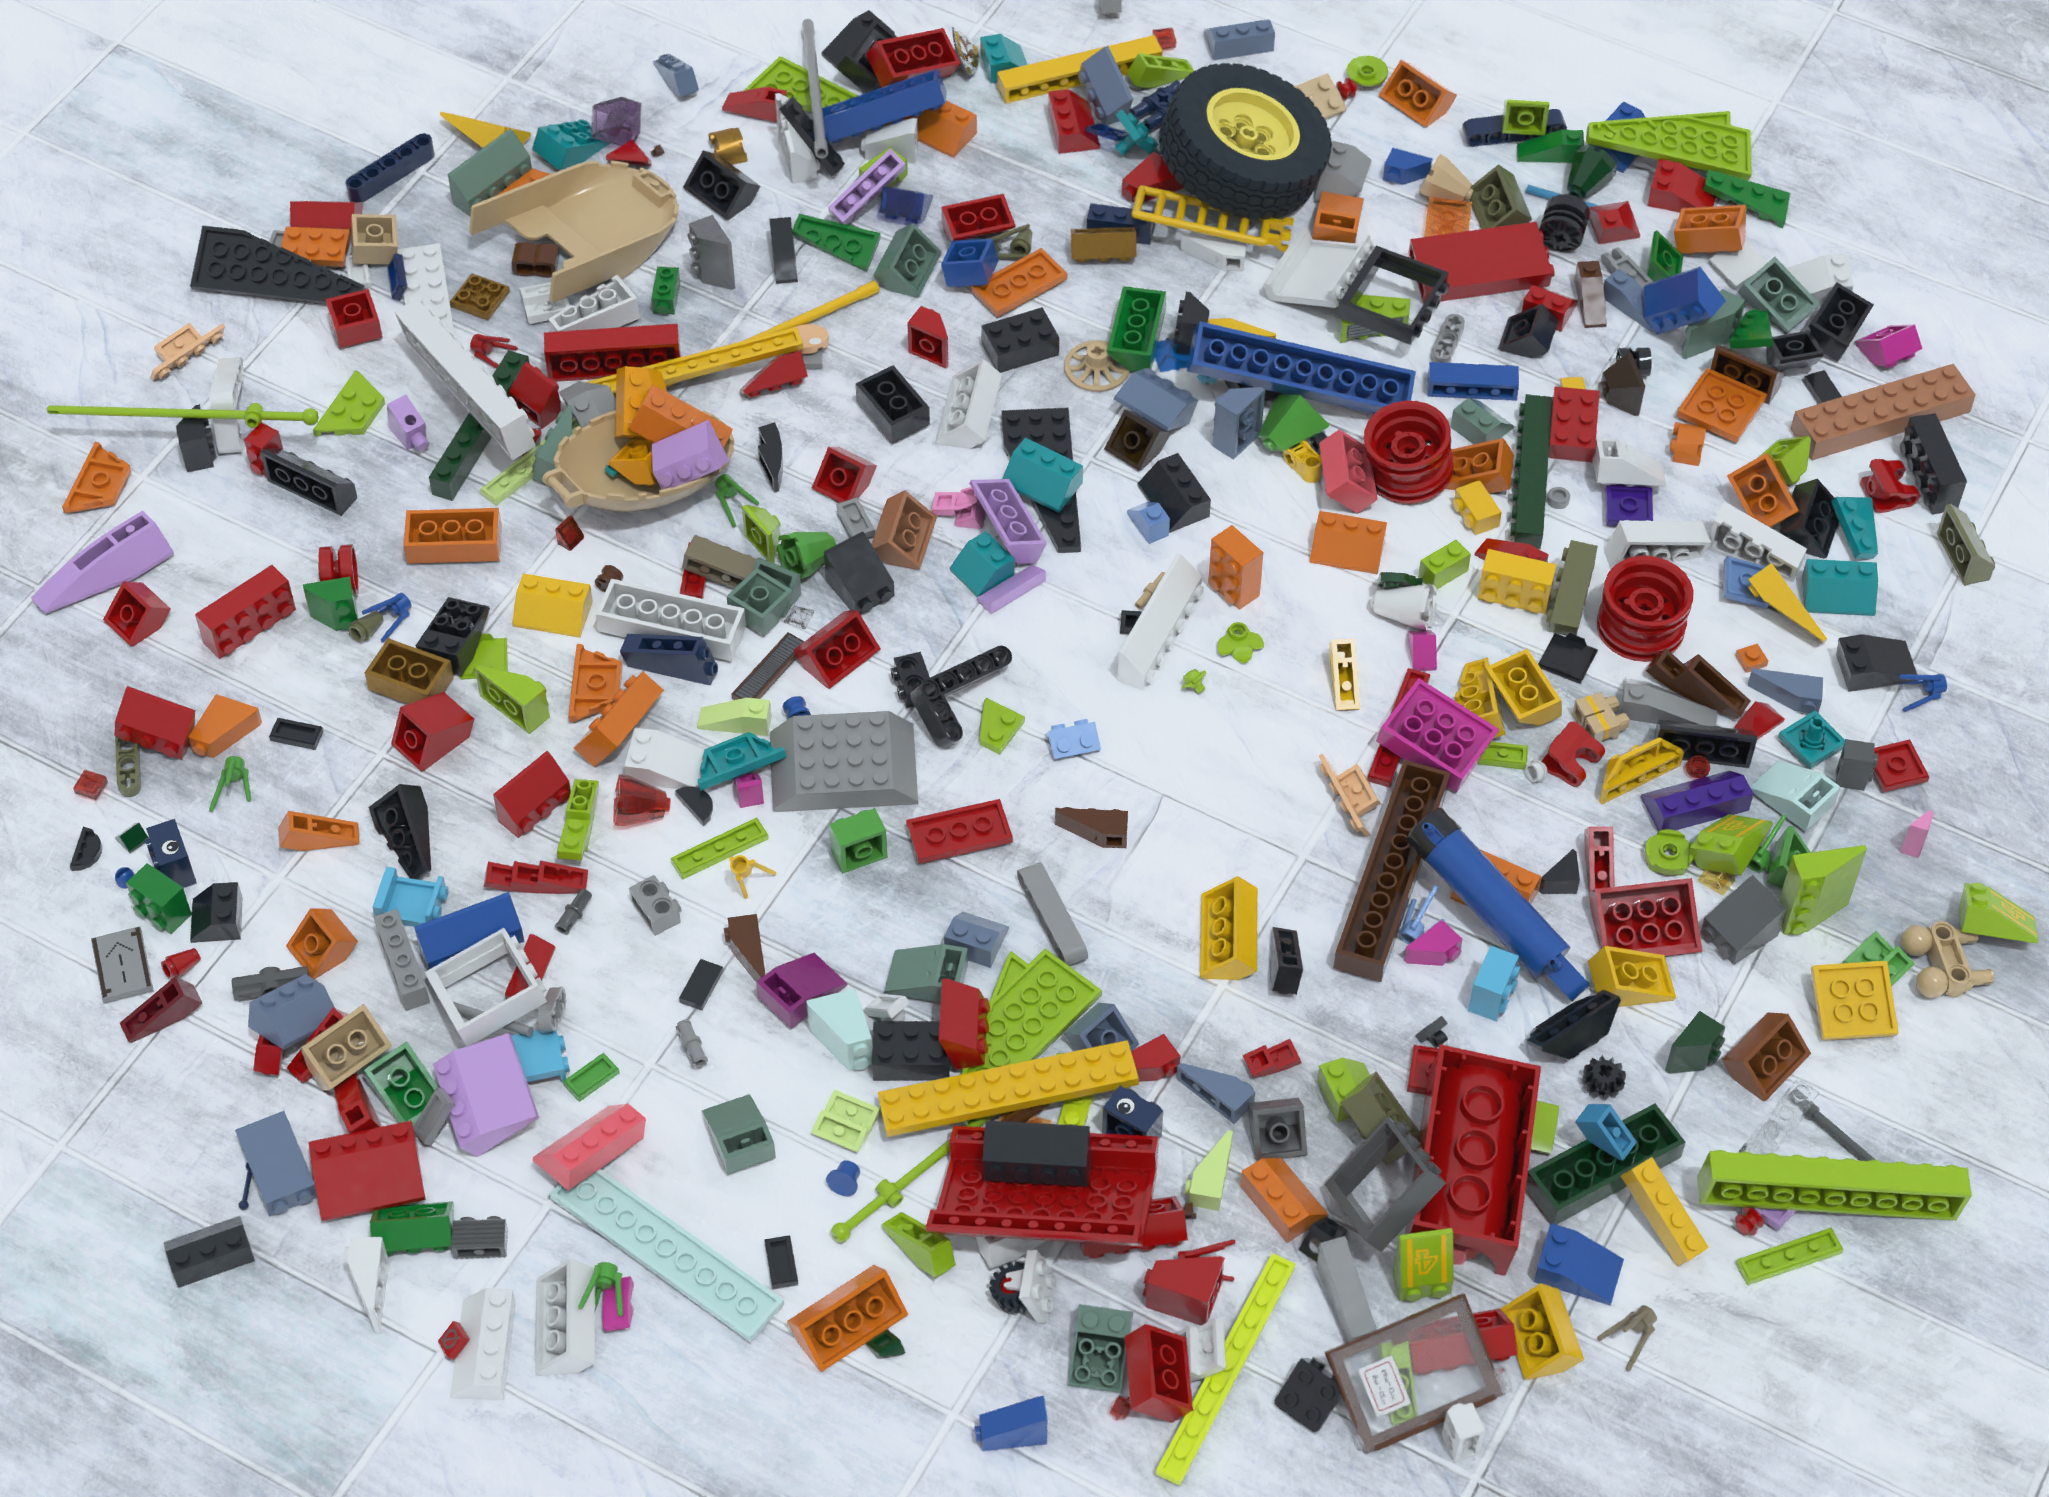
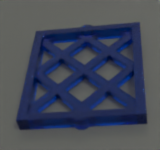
M1101 123L1087 126L1085 129L1087 132L1116 142L1123 140L1129 135L1127 132Z

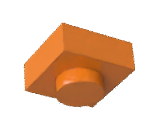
M1758 643L1738 649L1735 654L1746 673L1751 672L1752 668L1760 669L1768 665L1769 660Z

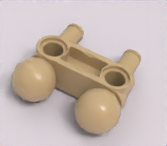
M1945 921L1936 922L1932 927L1926 928L1920 925H1912L1903 931L1901 946L1905 952L1913 956H1921L1928 953L1932 966L1924 968L1917 975L1916 987L1919 992L1930 998L1939 997L1943 993L1950 997H1958L1964 992L1970 991L1973 986L1993 984V970L1971 971L1961 944L1976 943L1979 935L1962 932L1961 929H1955Z

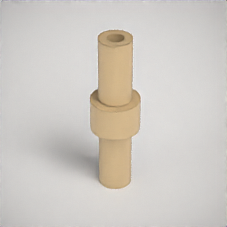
M1162 571L1153 582L1148 583L1143 589L1144 593L1134 604L1137 609L1142 610L1148 603L1165 572Z

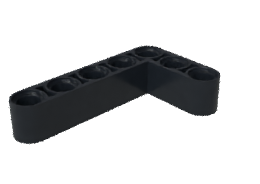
M1002 645L992 648L924 680L911 691V700L938 747L942 749L949 748L963 736L962 727L945 697L999 672L1011 663L1012 653L1009 648Z

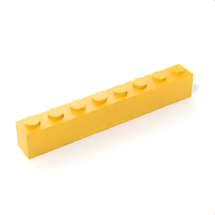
M1155 35L1109 45L1122 76L1128 75L1127 72L1138 53L1163 56V51ZM1103 47L997 72V88L1005 104L1045 95L1048 94V91L1083 86L1084 84H1081L1078 78L1081 64Z

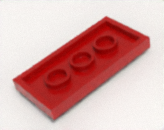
M1000 799L906 820V826L918 864L1013 843V836Z

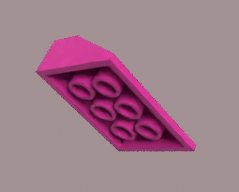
M1418 678L1380 728L1376 742L1404 760L1450 772L1448 788L1457 793L1499 732V729Z

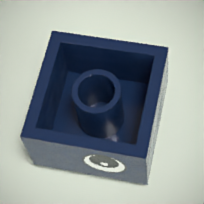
M175 819L146 828L149 838L144 840L154 868L183 888L197 884Z
M1119 1086L1103 1107L1102 1134L1158 1136L1159 1139L1162 1137L1163 1110L1160 1106L1152 1101L1148 1102L1141 1098L1132 1089Z

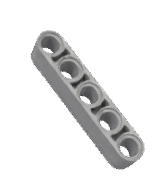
M1038 862L1017 870L1019 883L1058 958L1068 966L1088 959L1085 943L1043 864Z

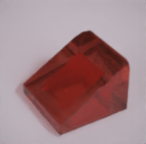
M571 515L555 529L557 544L569 551L573 550L584 539L583 532Z

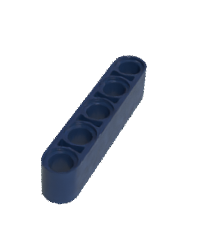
M1549 109L1545 135L1559 130H1567L1562 111L1559 109ZM1502 115L1471 118L1462 125L1466 142L1471 147L1528 141L1543 136L1502 133Z
M426 133L418 134L350 176L346 180L349 201L365 202L431 161L435 156L432 137Z

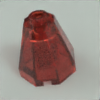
M618 774L615 788L617 793L613 804L614 825L628 826L663 818L665 812L670 811L671 798L667 797L665 791L630 775Z

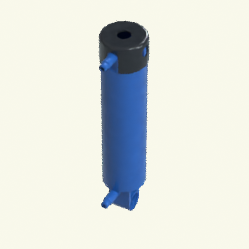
M1437 808L1429 813L1410 831L1406 839L1407 843L1413 846L1417 854L1439 874L1511 953L1519 956L1518 961L1535 979L1546 974L1572 1002L1590 986L1587 980L1564 957L1571 948L1567 942L1462 831V828L1454 819L1447 815L1443 808Z

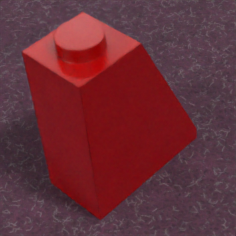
M1152 152L1122 179L1121 195L1134 202L1138 187L1141 185L1170 192L1181 190L1184 186H1181L1175 179V176H1172L1162 156ZM1145 195L1143 203L1157 197Z

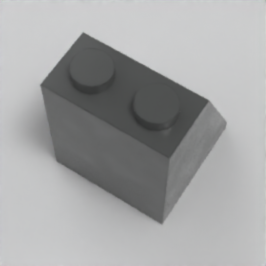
M1752 875L1704 917L1701 932L1707 941L1712 942L1719 949L1720 954L1735 965L1778 937L1786 908Z

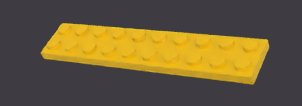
M1128 1040L879 1091L877 1093L886 1135L890 1137L1117 1090L1119 1086L1124 1088L1139 1085V1077Z

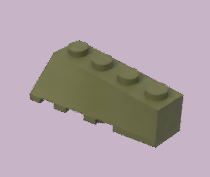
M1570 540L1569 548L1564 547L1561 561H1565L1564 568L1559 567L1556 581L1560 582L1559 588H1554L1551 602H1555L1554 609L1548 610L1546 622L1550 623L1549 632L1568 635L1569 633L1577 635L1583 606L1585 605L1588 587L1590 586L1595 566L1598 545Z

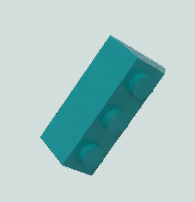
M1024 438L1012 453L1002 479H1010L1017 493L1059 513L1083 484V465Z
M1806 559L1802 574L1804 607L1808 613L1875 616L1878 591L1877 562Z

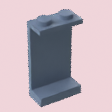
M285 1111L235 1129L269 1217L275 1214H282L292 1207L307 1204L317 1198L315 1183Z

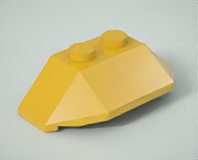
M1659 737L1641 745H1634L1621 755L1616 754L1612 756L1607 763L1599 802L1605 804L1680 767L1684 751Z

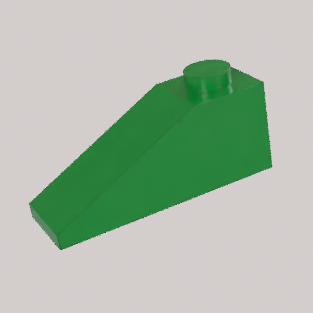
M1559 130L1518 143V162L1572 163L1578 147L1584 146L1583 130Z

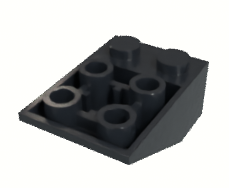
M448 597L415 645L416 648L450 660L453 673L463 675L474 658L490 607Z

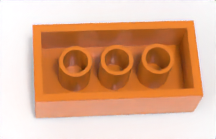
M499 508L406 510L404 551L407 564L500 561L502 523Z

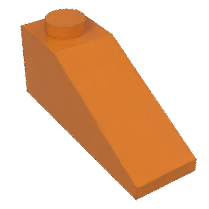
M288 811L278 827L279 847L306 851L359 844L358 822Z

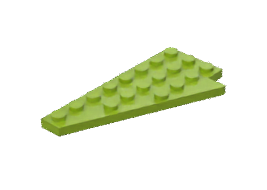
M1731 111L1589 122L1586 128L1587 144L1656 160L1674 161L1695 169L1705 171L1709 169L1748 181L1752 175L1751 130L1732 126Z
M1044 949L1029 964L1010 951L989 1002L990 1013H987L989 1033H986L988 1053L985 1054V1064L963 1068L961 1075L1037 1059L1102 996V990L1047 949ZM974 1119L963 1121L962 1123L968 1125Z

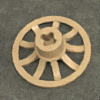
M1101 340L1087 341L1075 346L1067 354L1064 363L1065 373L1073 384L1084 390L1095 392L1108 391L1118 387L1127 379L1130 371L1113 364V362L1117 361L1107 354L1109 342ZM1086 347L1087 349L1086 355H1079L1076 353L1078 350ZM1072 357L1078 361H1082L1080 364L1076 366H1070V360ZM1086 367L1084 373L1076 379L1072 372L1080 371ZM1108 368H1110L1112 371L1116 373L1122 374V376L1118 380H1115L1112 377ZM1092 371H1094V386L1083 383ZM1100 371L1103 372L1110 384L1099 386Z

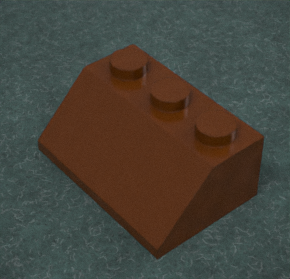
M1717 345L1715 348L1711 370L1766 393L1767 398L1764 403L1770 404L1781 387L1784 373L1727 347Z

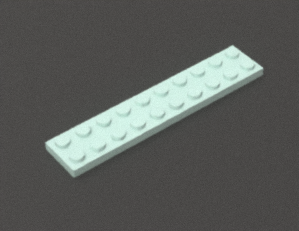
M601 1169L569 1191L561 1184H558L550 1193V1198L749 1342L758 1335L785 1305L784 1299Z

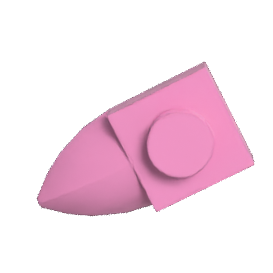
M935 492L932 513L935 515H956V511L969 508L978 503V500L969 494L961 492Z

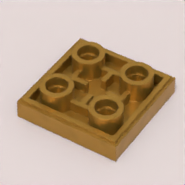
M471 273L450 300V307L489 321L510 293V287Z

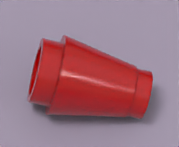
M192 948L166 956L165 960L161 962V967L169 979L175 976L179 978L197 962L201 961V957L198 951Z

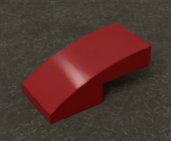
M1291 1039L1268 1049L1266 1045H1263L1243 1055L1253 1078L1274 1074L1302 1063Z

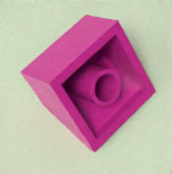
M1915 324L1889 325L1855 341L1856 346L1875 366L1884 365L1885 368L1897 365V361L1900 359H1910L1915 356V352L1923 349Z

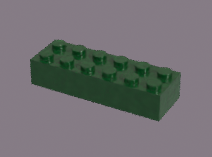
M1656 1103L1622 1120L1637 1141L1624 1160L1615 1158L1586 1139L1528 1170L1526 1190L1551 1223L1557 1225L1627 1187L1621 1175L1643 1161L1653 1157L1659 1169L1681 1158L1686 1142Z

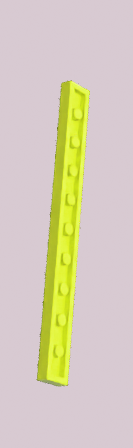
M1271 1254L1224 1342L1226 1369L1205 1377L1193 1400V1411L1186 1414L1156 1469V1475L1181 1486L1296 1268V1263L1276 1254Z

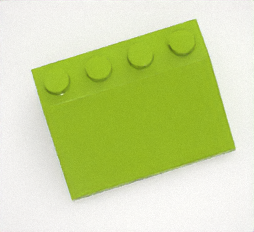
M1866 845L1792 856L1779 898V902L1786 908L1781 926L1784 935H1799L1808 932L1849 904L1867 850Z

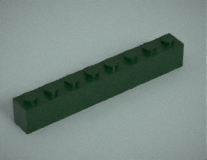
M510 350L507 351L492 375L496 385H501L504 388L508 398L510 397L509 391L523 364L529 363V356ZM470 412L429 476L431 492L434 496L453 501L492 438Z
M1526 394L1524 403L1519 405L1518 416L1523 418L1518 421L1517 433H1521V437H1517L1516 450H1520V454H1516L1515 467H1519V471L1514 473L1513 484L1518 486L1513 489L1512 502H1516V506L1512 505L1511 519H1515V523H1511L1510 537H1514L1513 542L1530 544L1541 549L1544 532L1553 397Z

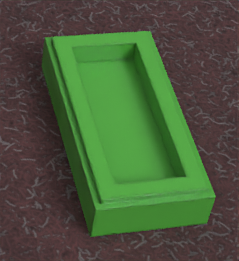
M603 1052L565 1079L563 1085L580 1102L620 1073L619 1068Z

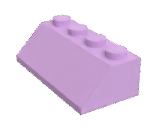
M1010 479L970 480V486L1017 564L1037 563L1047 542Z

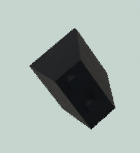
M863 531L824 551L825 581L850 611L858 610L859 614L866 613L873 607L887 602L895 596L894 581Z

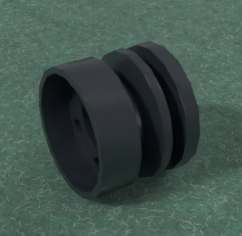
M1570 194L1553 196L1547 202L1539 231L1542 230L1543 244L1557 252H1571L1579 248L1590 217L1588 205L1582 199Z

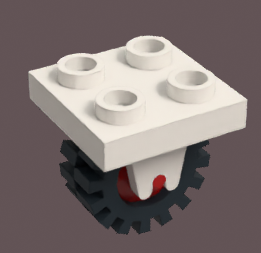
M1027 1250L1025 1263L1021 1264L1020 1261H1015L1013 1266L1011 1262H1008L1007 1268H1004L1002 1265L999 1267L1000 1273L996 1271L993 1273L995 1280L990 1279L989 1283L992 1287H989V1291L1003 1311L1005 1309L1007 1313H1011L1013 1310L1017 1314L1021 1308L1024 1312L1028 1310L1037 1323H1047L1049 1313L1053 1308L1052 1292L1057 1284L1056 1275L1049 1268L1046 1260L1042 1258L1038 1250Z

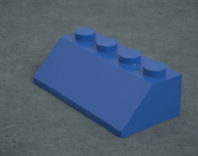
M1701 267L1644 286V318L1656 334L1711 318L1726 302Z
M509 892L414 927L420 954L427 970L502 928H505L510 938L515 936L519 944L525 942L522 927Z

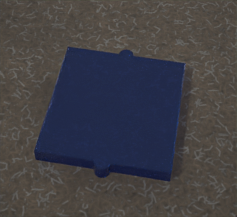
M1166 338L1158 342L1155 360L1160 373L1171 370L1179 371L1188 366L1189 355L1176 354L1177 344H1173L1174 338Z

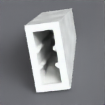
M917 118L884 125L882 128L874 131L868 129L866 138H862L861 151H865V160H871L891 147L907 159L908 163L916 164L918 152Z

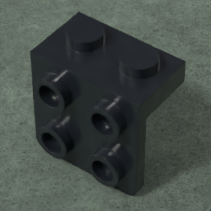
M1312 1357V1359L1301 1358L1274 1400L1278 1408L1312 1432L1320 1431L1339 1399L1342 1398L1334 1375L1325 1369L1327 1365L1316 1357Z

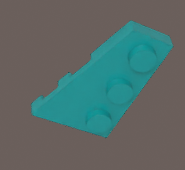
M1835 497L1831 503L1855 559H1874L1878 555L1872 498Z

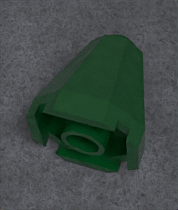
M1591 144L1579 146L1576 150L1567 183L1569 194L1580 199H1585L1611 181L1616 174L1615 168L1617 163L1606 151L1602 149L1599 152L1595 151V146Z

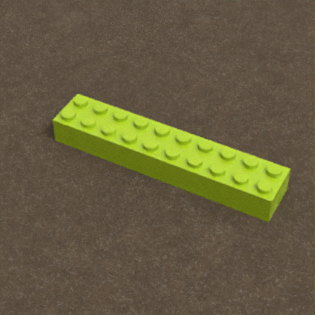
M1715 1150L1709 1151L1697 1175L1699 1203L1705 1205L1956 1221L1972 1196L1968 1168L1956 1165L1934 1166L1929 1163L1919 1165L1907 1164L1902 1161L1888 1163L1879 1160L1858 1161L1852 1158L1830 1159L1825 1156L1812 1158L1802 1155L1781 1156L1775 1153L1752 1154L1748 1151L1735 1153Z

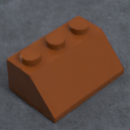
M1767 1012L1722 1058V1061L1733 1080L1760 1100L1766 1101L1811 1055V1052L1788 1013Z

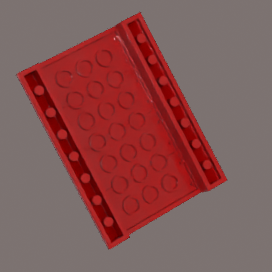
M953 1126L949 1141L951 1159L937 1209L930 1210L925 1227L927 1232L971 1237L1143 1246L1157 1178L1158 1136L1090 1133L1092 1171L1088 1187L984 1181L983 1148L985 1127Z

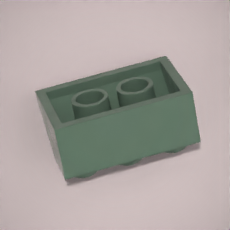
M911 223L895 232L873 277L888 291L917 298L920 296L942 251L914 223Z

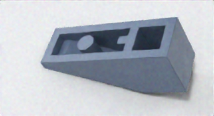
M1620 269L1616 270L1604 281L1605 301L1650 332H1653L1649 323L1644 318L1643 288L1634 278Z
M1751 669L1748 680L1750 688L1794 711L1812 713L1816 710L1819 713L1823 697V677Z
M1180 1063L1177 1066L1176 1079L1233 1124L1248 1111V1103L1255 1102L1253 1087L1247 1082H1242L1236 1076Z

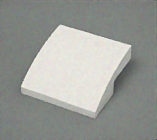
M1746 239L1742 250L1736 252L1720 251L1710 258L1711 264L1737 291L1749 278L1768 263Z
M551 282L520 288L529 324L549 321V318L569 306L567 297L554 303L549 300Z
M1214 1318L1198 1328L1188 1325L1175 1333L1187 1339L1191 1382L1226 1369L1224 1324L1222 1320Z

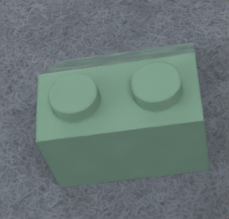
M1467 398L1453 409L1450 427L1472 444L1501 439L1514 428V425L1483 402Z
M756 568L727 595V605L745 608L746 626L765 636L779 622L793 594V590Z

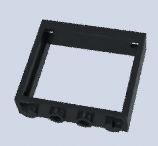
M1376 245L1341 299L1338 318L1411 345L1415 337H1420L1424 323L1429 322L1433 308H1438L1441 295L1447 293L1450 286L1447 283L1449 272ZM1379 268L1433 287L1432 292L1411 325L1356 305Z

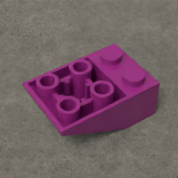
M815 953L777 966L756 982L758 998L790 1029L808 1016L807 1000L838 993L848 985L845 980Z

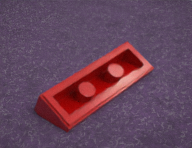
M530 934L523 949L529 959L526 965L531 963L538 974L534 979L540 977L542 981L556 947L544 939ZM517 965L505 991L506 999L529 987Z

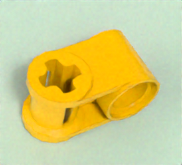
M1303 440L1298 446L1284 450L1283 456L1286 463L1304 481L1315 483L1321 479L1322 459L1308 442Z

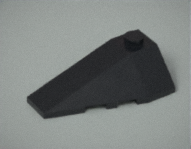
M399 784L368 808L375 829L379 834L384 835L388 841L386 845L390 850L395 851L399 857L398 862L411 879L419 880L431 871L428 807L421 786Z

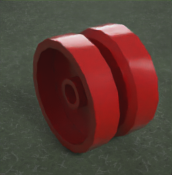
M353 544L341 545L339 547L338 560L335 549L332 546L319 547L318 569L320 581L350 577L353 593L358 595V567Z

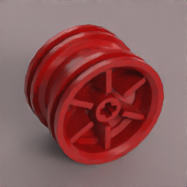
M1419 401L1395 402L1381 408L1368 420L1364 429V446L1366 456L1373 466L1376 492L1382 497L1398 503L1413 504L1424 502L1440 494L1450 483L1454 470L1451 450V429L1445 415L1436 407Z
M1635 556L1622 560L1613 566L1604 582L1602 602L1597 615V630L1603 643L1612 652L1633 661H1652L1664 649L1674 653L1683 642L1687 628V619L1694 600V590L1690 579L1677 565L1654 556Z

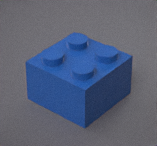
M994 240L952 241L941 263L947 287L983 286L988 284L999 262Z

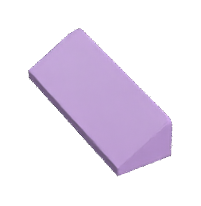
M1030 565L977 597V601L992 614L1045 582L1046 571L1037 566Z

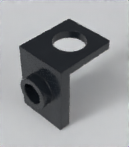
M1326 1216L1311 1225L1299 1250L1317 1262L1319 1253H1315L1310 1249V1240L1315 1238L1321 1243L1345 1236L1347 1230Z

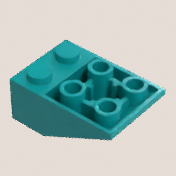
M579 119L573 122L538 127L532 150L561 171L573 165L583 163L608 146L611 140L604 136L603 132L593 128L588 121Z

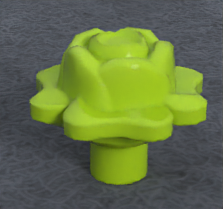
M1196 668L1188 671L1183 675L1184 684L1182 689L1189 687L1194 688L1197 693L1202 692L1205 689L1202 682L1207 672L1205 670L1199 672Z

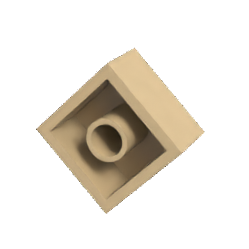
M352 214L351 243L353 264L397 265L396 215Z

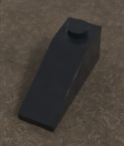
M1272 927L1270 966L1272 991L1280 994L1297 995L1303 973L1297 930Z

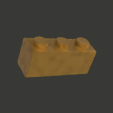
M1136 227L1071 229V257L1076 259V262H1088L1089 259L1107 262L1110 261V258L1130 261L1132 258L1137 257Z

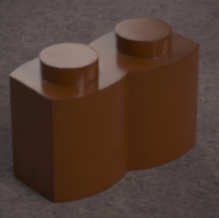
M528 242L516 243L511 262L513 274L519 276L536 275L545 278L552 277V274L558 268V246L553 244L535 245Z

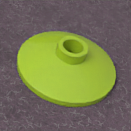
M1363 55L1352 59L1348 63L1347 75L1358 85L1375 86L1385 81L1388 76V67L1380 58Z

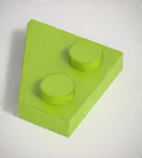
M986 697L983 705L980 745L1000 755L1025 723V716Z

